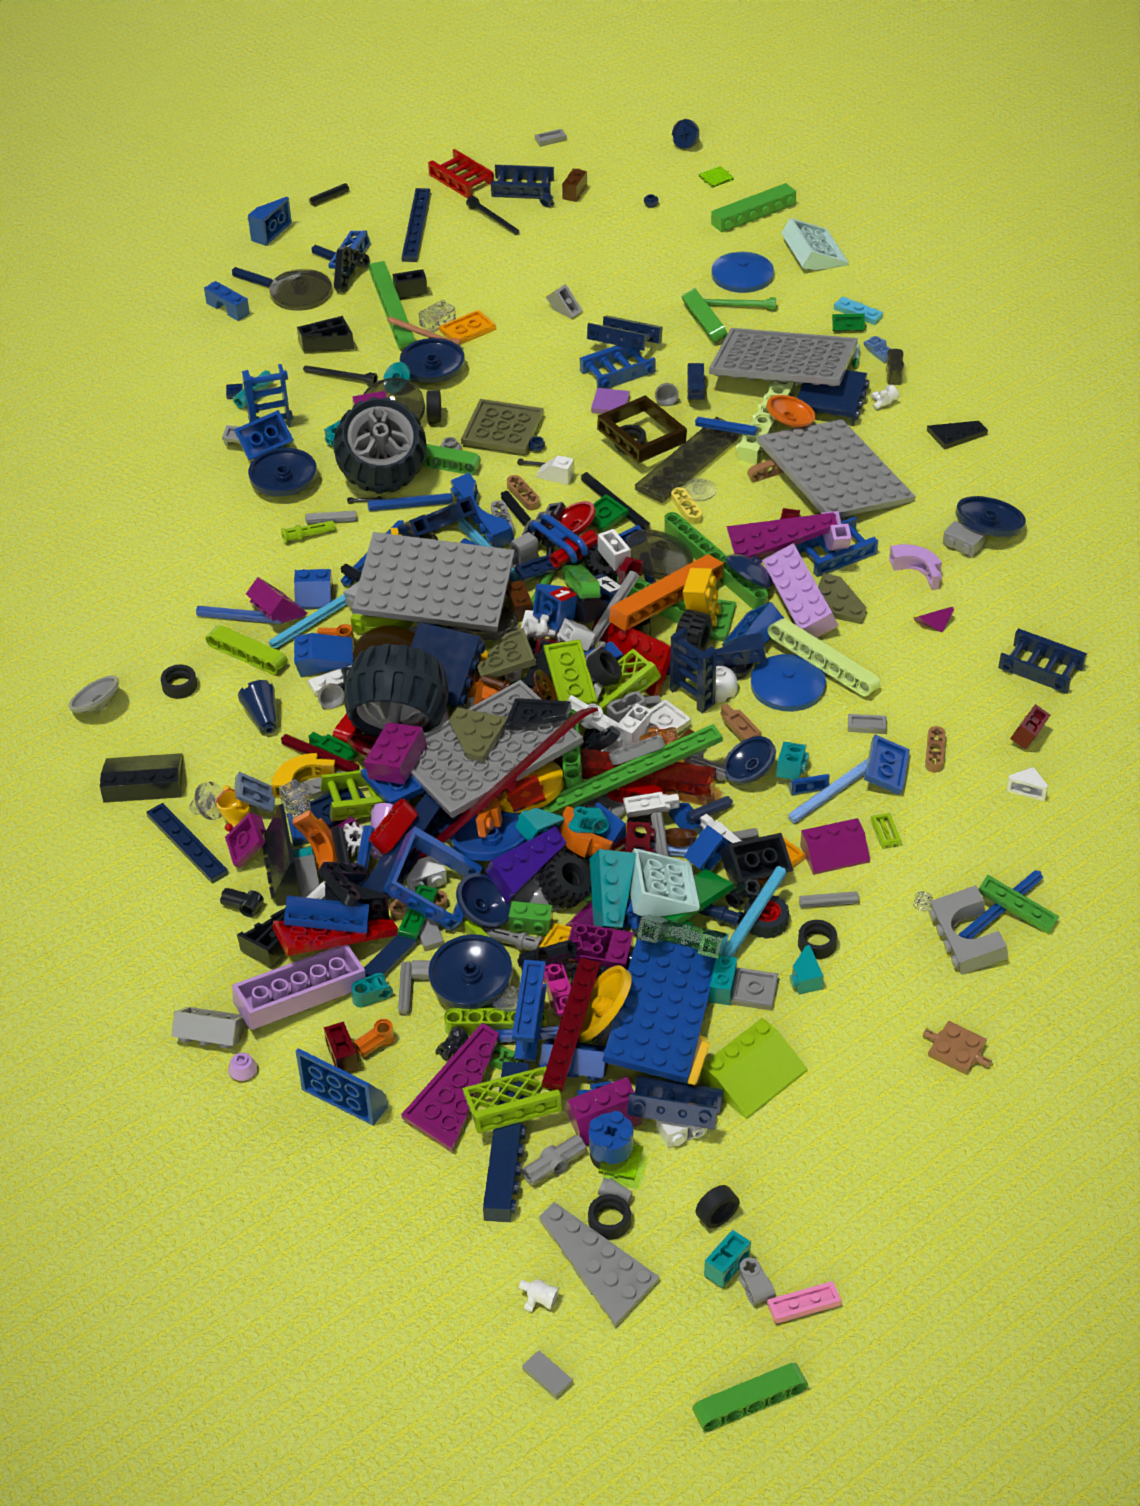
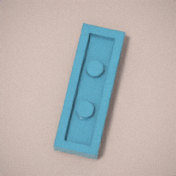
M843 296L834 304V310L844 314L865 313V322L875 325L883 318V312Z

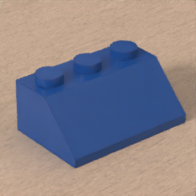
M772 602L748 611L722 645L723 647L727 646L743 635L763 633L765 644L771 639L768 635V627L784 617Z
M547 1039L542 1043L539 1068L547 1067L555 1039ZM577 1042L567 1077L578 1078L579 1075L587 1076L588 1080L600 1081V1078H604L608 1063L602 1062L606 1046Z

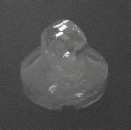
M212 781L198 785L195 791V798L189 804V810L195 815L201 814L208 820L221 818L222 815L217 808L216 800L224 791L217 783Z

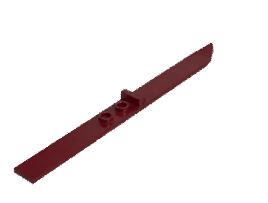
M598 708L581 709L573 714L436 839L445 843L480 810L484 811L487 809L490 801L495 797H500L504 793L505 788L512 793L515 790L516 778L579 721L598 711ZM422 852L415 865L419 859L428 857V855Z

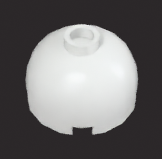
M716 666L715 702H725L726 698L731 696L734 698L737 694L738 681L735 673L730 668Z

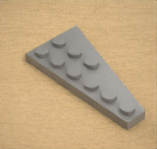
M553 1202L539 1216L542 1226L552 1240L558 1244L564 1257L570 1261L574 1271L590 1294L594 1295L600 1304V1308L604 1313L606 1312L615 1329L659 1283L658 1275L557 1203Z

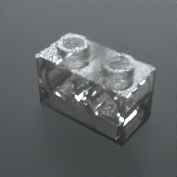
M441 300L419 312L420 326L432 333L438 331L440 325L456 319L455 307L445 300Z
M296 779L279 788L286 818L292 824L294 818L308 810L311 811L309 792Z

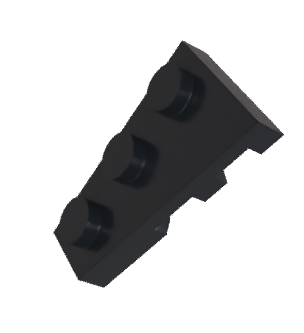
M980 421L927 425V432L944 450L988 435V429Z
M515 698L506 720L505 728L506 730L565 721L572 707L571 702Z

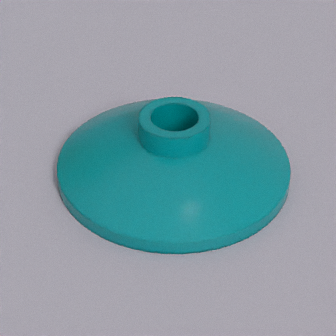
M402 362L393 363L388 367L383 377V385L387 392L397 394L406 388L410 380L409 367Z

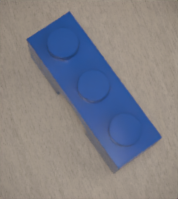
M217 281L204 287L206 303L215 309L224 305L227 309V315L237 321L250 314L248 298Z

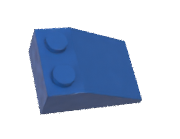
M286 196L256 207L248 214L251 241L267 246L292 223L289 197Z
M279 410L234 429L248 460L255 459L266 451L284 448L293 442V438Z
M308 633L294 637V663L300 677L346 668L353 664V638L318 633Z

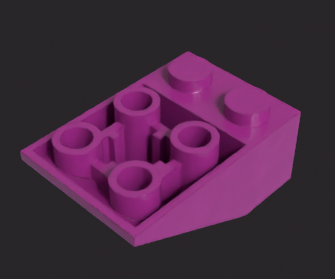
M573 922L568 940H572L576 944L578 952L576 957L571 959L578 963L580 958L600 962V966H607L609 968L620 965L627 970L629 952L633 951L634 932Z

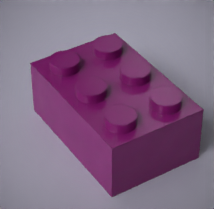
M387 722L364 761L369 779L405 784L427 745L423 728Z

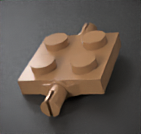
M948 1021L943 1030L938 1034L927 1028L923 1033V1037L934 1041V1044L928 1051V1057L965 1075L976 1063L987 1068L992 1064V1060L981 1055L987 1039L951 1021Z

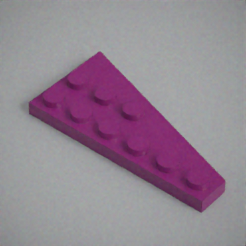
M825 513L726 527L734 554L761 558L780 551L793 543L796 545L829 533L830 526L838 524L834 513Z
M481 1023L401 1114L402 1119L453 1153L470 1112L463 1094V1088L482 1082L499 1041V1033ZM477 1092L470 1094V1096L476 1097Z

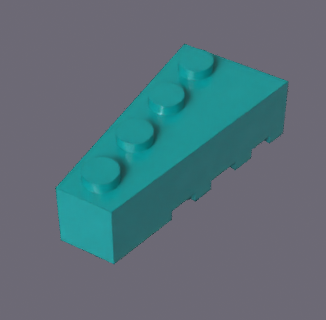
M599 849L590 857L594 926L620 930L623 927L636 853Z

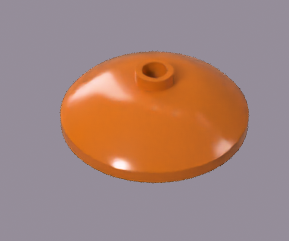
M774 395L767 401L766 407L770 415L785 426L802 428L814 422L815 412L807 403L798 398L788 395Z

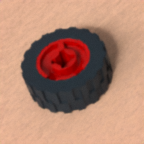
M757 895L746 903L744 916L757 898ZM772 895L752 926L750 933L759 938L768 939L780 936L783 931L785 932L789 923V910L785 901L778 896Z

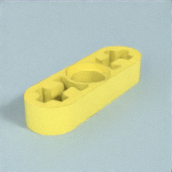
M681 487L672 489L671 501L685 520L690 524L700 523L702 511L688 492Z

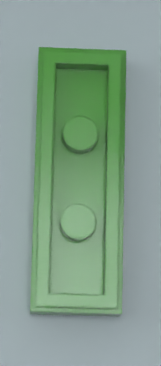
M718 599V604H721V613L717 615V626L712 628L709 640L724 642L729 633L736 602Z

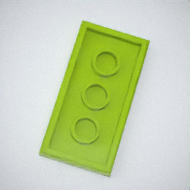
M581 640L544 645L543 649L557 700L567 701L570 695L587 705H597L598 701L590 673L586 666V658Z

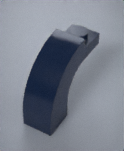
M688 363L687 400H704V363Z

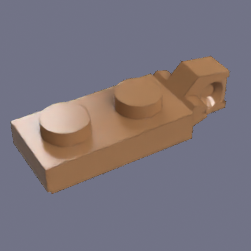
M727 703L721 706L720 714L722 715V720L741 741L755 736H762L761 731L740 709L733 710Z

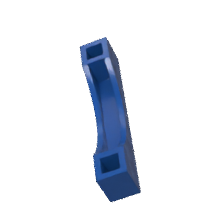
M470 473L450 480L452 485L450 491L453 497L461 500L471 496L477 509L476 513L470 515L474 525H478L481 534H485L489 544L492 543L494 547L499 548L514 540L512 527L505 518L491 515L477 505L478 488L476 481Z

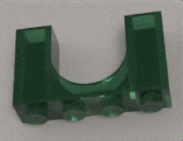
M649 914L641 918L636 939L656 944L659 942L677 943L698 949V954L719 959L725 954L729 934Z

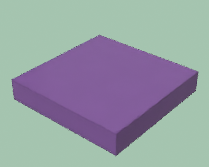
M597 388L591 412L603 414L628 403L630 391Z

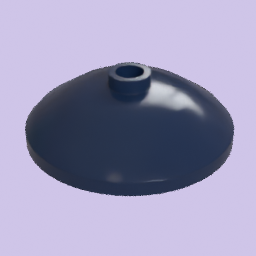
M731 554L726 557L725 560L728 565L746 579L763 588L770 589L772 587V579L767 569L761 564L762 560L758 557H749L743 554Z
M755 736L737 744L725 758L723 764L725 777L735 784H746L761 778L771 768L775 760L776 748L773 742L766 737Z
M473 873L465 876L459 882L456 890L457 902L461 911L470 921L484 928H498L508 921L511 901L508 904L506 903L488 875Z

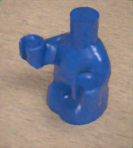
M628 899L625 920L620 930L632 928V932L639 933L642 916L633 913L632 901Z

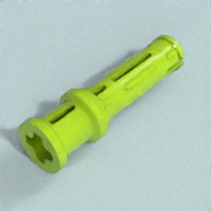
M333 520L303 527L296 525L294 528H281V535L285 544L291 540L298 539L300 541L306 536L335 531V525Z

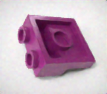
M249 812L225 836L233 865L238 868L242 867L265 844L263 834L266 832L261 816Z

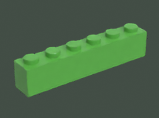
M787 183L715 209L711 211V224L720 232H724L796 204V191Z

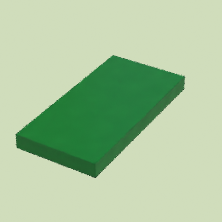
M705 869L694 877L700 906L698 911L654 918L676 928L733 890L734 884Z

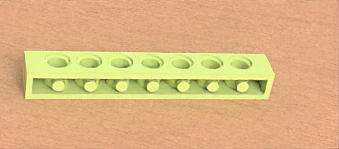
M773 380V384L769 386L768 393H765L763 397V402L758 406L757 413H754L752 422L748 424L757 426L758 433L756 436L742 435L741 442H738L736 446L738 460L753 464L758 463L764 449L757 443V437L774 433L779 424L767 410L766 404L768 399L774 395L793 397L799 387V383Z

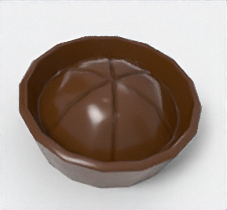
M670 828L665 830L667 844L676 847L692 846L698 836L696 831L686 828Z

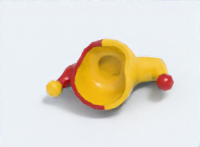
M229 785L223 787V792L216 800L220 814L229 822L224 827L228 832L251 810L250 804L236 798L235 790L231 789Z

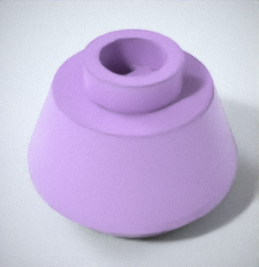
M247 1053L234 1055L228 1066L229 1075L239 1081L248 1080L257 1072L256 1061Z

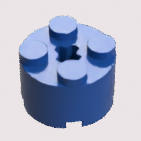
M619 1111L605 1113L591 1120L589 1124V1150L592 1157L600 1163L601 1161L607 1162V1165H618L628 1160L634 1147L633 1126L631 1122Z

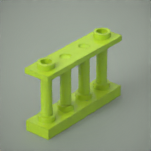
M360 770L321 775L320 791H330L333 799L330 809L331 821L346 820L350 816L354 819L371 817V810L374 808V805L386 803L363 779ZM367 786L371 797L360 798L356 787ZM348 788L352 800L341 801L338 789Z

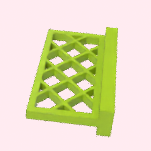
M634 649L618 660L619 666L622 669L619 684L602 686V691H605V695L598 696L597 701L600 702L598 706L601 707L603 714L606 716L607 706L612 701L623 699L631 692L639 691L642 693L661 678L655 664L648 662ZM632 657H636L635 662L628 663ZM627 668H634L633 672L626 673Z
M546 1066L463 1088V1094L475 1122L477 1134L562 1111L559 1090L541 1087L542 1082L534 1080V1077L544 1075ZM514 1082H524L521 1087L512 1085ZM529 1084L537 1087L534 1092L526 1088ZM495 1087L503 1088L500 1093L492 1091ZM542 1089L549 1091L546 1093L539 1094L542 1091ZM508 1090L516 1092L514 1097L505 1094ZM472 1093H481L479 1098L470 1096ZM521 1095L528 1096L527 1098L519 1099ZM487 1096L495 1098L492 1103L484 1101ZM500 1100L508 1102L501 1105H497L500 1102ZM479 1106H482V1107H485V1108H486V1109H482V1110L476 1111Z

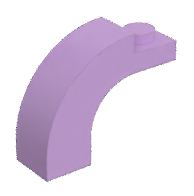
M839 511L822 512L821 514L834 513L838 524L831 525L829 533L823 535L827 549H848L852 539L849 525L841 524Z
M901 544L890 546L889 560L894 571L903 569L917 570L926 577L931 590L939 589V582L942 581V563L934 553L916 545Z

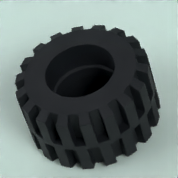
M687 609L678 622L676 632L686 628L687 641L699 650L705 651L711 634V616Z
M569 853L558 854L540 871L541 874L538 877L542 894H545L547 896L546 899L552 901L553 905H559L563 909L565 907L570 909L577 906L591 893L589 866L583 862V859H578L577 855H570Z

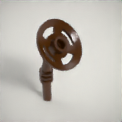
M536 670L534 672L535 686L530 689L543 700H547V696L550 697V700H557L550 678L544 671ZM483 675L481 682L501 690L511 685V682H503Z

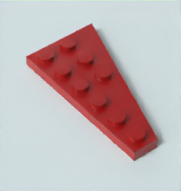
M600 618L594 621L592 630L594 629ZM610 622L600 640L605 643L612 641L623 653V656L634 649L648 662L655 664L661 678L645 691L649 696L659 695L670 664L671 645L635 628L624 631ZM632 657L628 663L635 662L636 657ZM627 668L626 670L631 673L634 668Z
M393 919L367 920V933L284 925V921H273V930L287 956L396 936L398 927Z

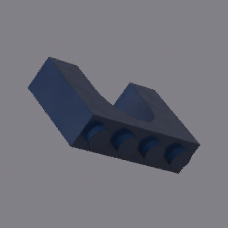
M468 496L435 512L411 519L397 528L402 536L418 538L476 513L477 509L471 496Z

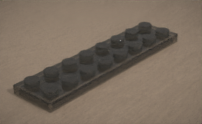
M717 416L714 418L716 420H723ZM702 428L636 483L635 490L660 503L665 502L676 487L685 485L743 434Z

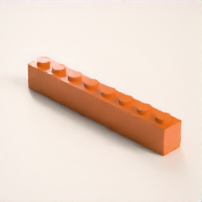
M709 554L697 559L612 605L609 622L627 631L683 600V589L690 568L712 569L713 576L716 577L717 581L722 578L724 563Z

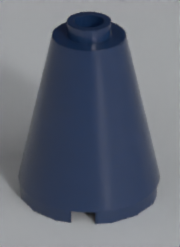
M267 680L248 683L249 687L245 689L242 687L238 692L239 702L260 732L272 733L278 726L274 685L272 683L269 684Z

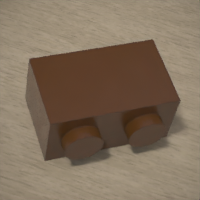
M578 168L572 169L562 183V198L564 200L578 201L587 187V171Z
M523 580L508 583L506 600L515 622H522L525 611H533L532 600Z

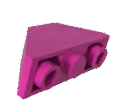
M562 962L546 965L544 973L548 999L553 1014L558 1017L563 1015L571 989Z

